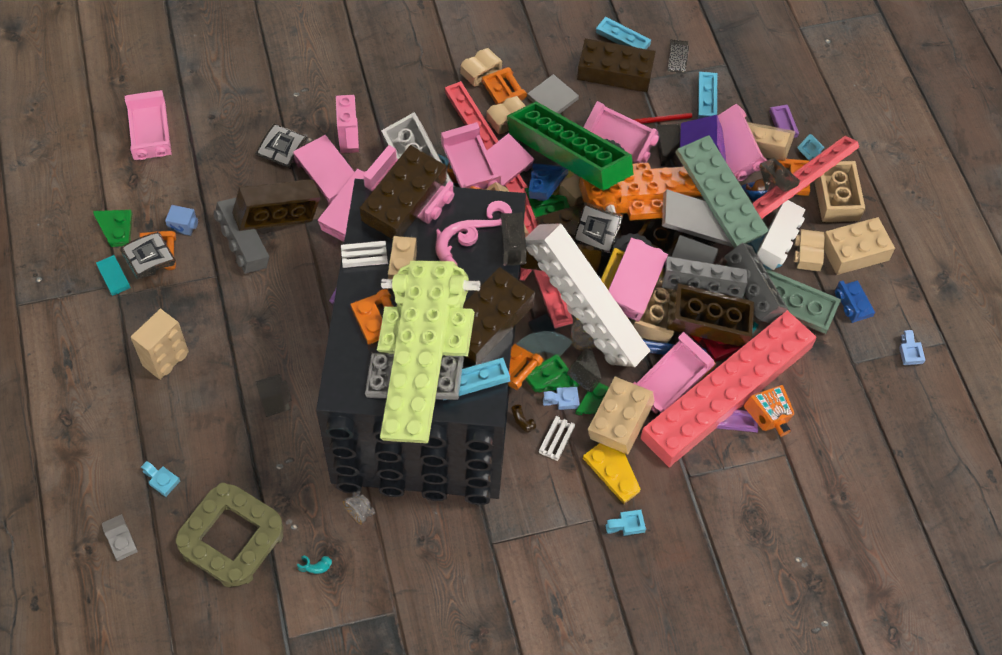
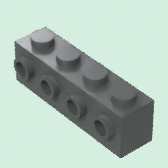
M236 198L217 202L214 218L220 223L222 234L224 237H227L229 248L235 253L238 266L242 267L245 274L266 269L269 255L255 229L239 231L232 214Z
M741 243L724 256L728 262L726 264L728 267L747 270V285L744 296L746 300L754 302V315L758 320L771 323L789 310L752 246Z
M667 257L662 274V288L674 289L679 283L742 299L747 285V270Z

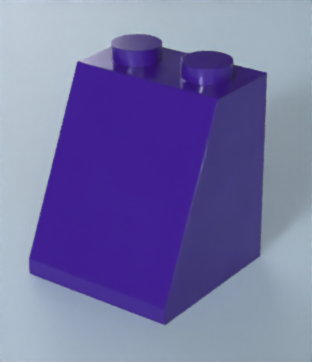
M718 115L681 123L680 148L709 135L726 161L723 130Z

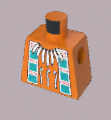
M783 385L751 395L743 405L762 430L767 431L775 428L780 437L791 432L787 423L794 416V410Z

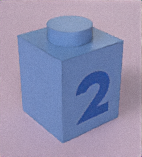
M171 205L165 220L168 231L191 236L193 229H196L198 225V218H196L194 209Z

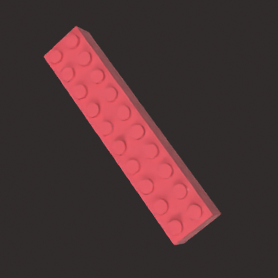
M787 310L646 425L642 430L640 439L668 467H671L714 431L721 422L729 418L735 410H739L751 395L763 390L812 349L817 337Z

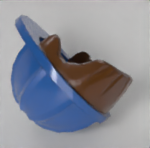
M770 175L755 182L744 184L741 187L747 196L755 202L777 186V184H775L773 175Z

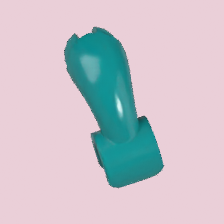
M302 556V561L307 564L305 566L297 564V568L301 572L308 571L314 574H321L330 569L332 560L327 556H323L318 563L310 564L309 558Z

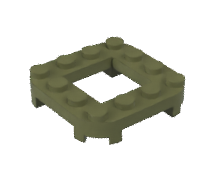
M220 483L206 495L180 528L176 544L182 557L187 562L190 561L221 581L224 586L231 588V586L248 584L254 579L253 574L277 542L280 543L282 541L283 523L280 515L268 505L235 485ZM225 509L227 511L230 509L259 528L234 561L202 541V538Z

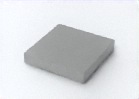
M553 74L527 93V98L533 103L537 101L560 114L579 99V95Z

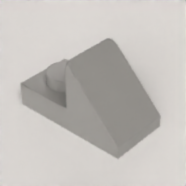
M122 514L101 523L104 534L117 561L138 552Z

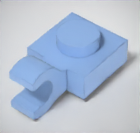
M905 330L904 335H901L903 344L899 347L903 365L923 364L925 357L921 342L915 343L913 331Z
M577 387L557 388L556 393L552 391L544 392L543 405L558 404V410L578 409L580 404Z

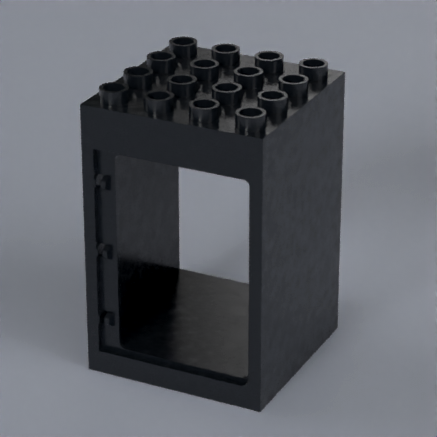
M355 178L344 245L385 241L388 264L343 268L341 258L316 408L331 484H336V488L345 493L361 492L362 487L379 488V492L388 497H401L405 491L422 492L423 498L432 501L446 500L449 494L465 496V501L471 504H488L490 498L499 499L510 392L508 382L461 395L458 400L447 399L443 401V399H435L428 443L383 441L380 438L387 398H367L365 395L372 353H380L377 350L379 341L367 344L351 309V303L373 296L380 290H383L381 283H383L382 279H388L393 239L361 221L360 206L373 191L365 187L364 179ZM453 187L454 197L452 201L441 208V214L436 220L432 219L427 224L416 218L402 236L416 238V261H440L435 250L437 229L442 232L448 226L465 220H499L504 216L502 212L495 211L492 214L493 218L488 219L486 210L490 203L503 201L512 210V217L509 222L495 227L476 228L478 240L472 246L461 245L458 241V232L450 238L448 247L452 246L450 250L453 255L452 258L456 261L457 266L466 272L469 281H480L481 286L499 267L520 281L526 193ZM382 255L369 256V257H380V256H382ZM360 257L347 258V259H358V258H360ZM384 288V289H388V291H389V293H390V295H391L390 300H391L393 306H394V307H397V303L395 302V294H394V292H393V289H392V288ZM468 290L465 302L476 292V290ZM381 303L376 306L383 319L384 306ZM516 325L479 364L503 358L509 372L511 347L514 345ZM464 358L462 369L474 366Z

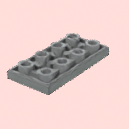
M666 190L663 193V227L730 247L733 246L705 201L671 190Z
M372 353L365 391L367 398H387L394 353ZM442 355L435 399H459L463 356Z

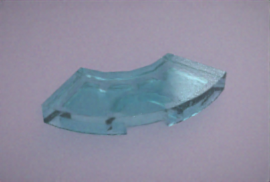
M542 331L524 337L516 345L533 354L549 352L554 355L558 354L560 357L573 342L559 333Z

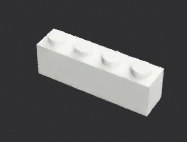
M789 200L781 204L768 228L769 232L764 236L756 252L763 265L775 270L778 264L782 265L787 257L785 252L788 253L793 245L791 239L794 240L799 232L796 228H800L805 220L802 217L805 212L804 208Z

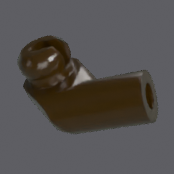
M521 405L512 406L511 410L515 422L525 432H531L530 430L536 429L533 419L528 421L525 419Z

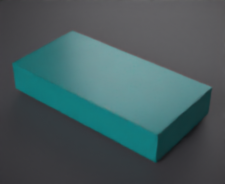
M114 255L96 262L112 296L131 288Z

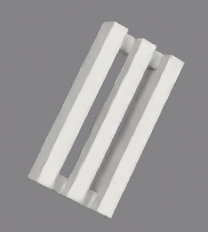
M385 241L341 245L343 268L388 264ZM382 255V256H380V257H369V256ZM360 257V258H358V259H347V258Z
M556 416L539 449V453L558 461L575 424L572 422L571 424L567 423V420H560V417ZM557 425H560V428H559V430H558V432H557V434H556V436H555V438H554V440H553V442H552V444H551L549 450L546 451L545 449H546V447H547V445H548V443H549V441H550V439H551V437H552V435H553V433H554V431H555ZM564 428H567L568 430L555 455L553 454L555 446Z

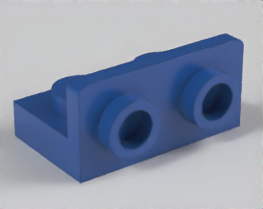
M843 280L839 281L835 289V295L841 299L844 313L850 318L851 322L873 317L875 311L858 280L847 284Z

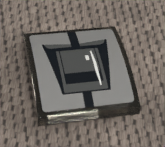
M274 123L262 140L256 155L291 169L295 161L293 151L303 147L308 137Z
M585 202L573 240L611 254L622 215Z
M159 232L142 236L120 247V251L136 279L155 275L157 269L174 266L176 262Z

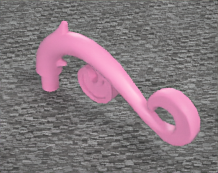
M494 201L488 205L486 210L487 218L492 219L493 212L500 211L504 216L499 220H465L448 226L442 232L437 229L435 250L439 260L454 261L457 265L450 252L452 246L448 247L450 238L459 232V243L463 246H472L478 240L476 228L500 226L510 221L512 217L510 206L503 201Z

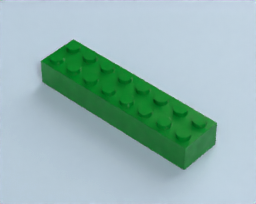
M537 101L507 115L509 134L603 191L634 175L632 154Z

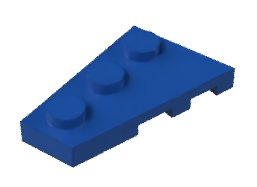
M533 163L529 198L539 201L548 200L568 175V170L562 166Z

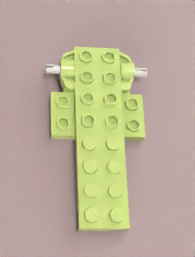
M410 261L409 265L400 268L393 279H382L381 287L383 289L392 288L395 294V302L397 303V307H384L377 347L380 353H394L380 435L383 441L428 443L442 355L468 356L475 312L472 309H463V304L468 290H480V281H469L466 272L459 268L454 261Z

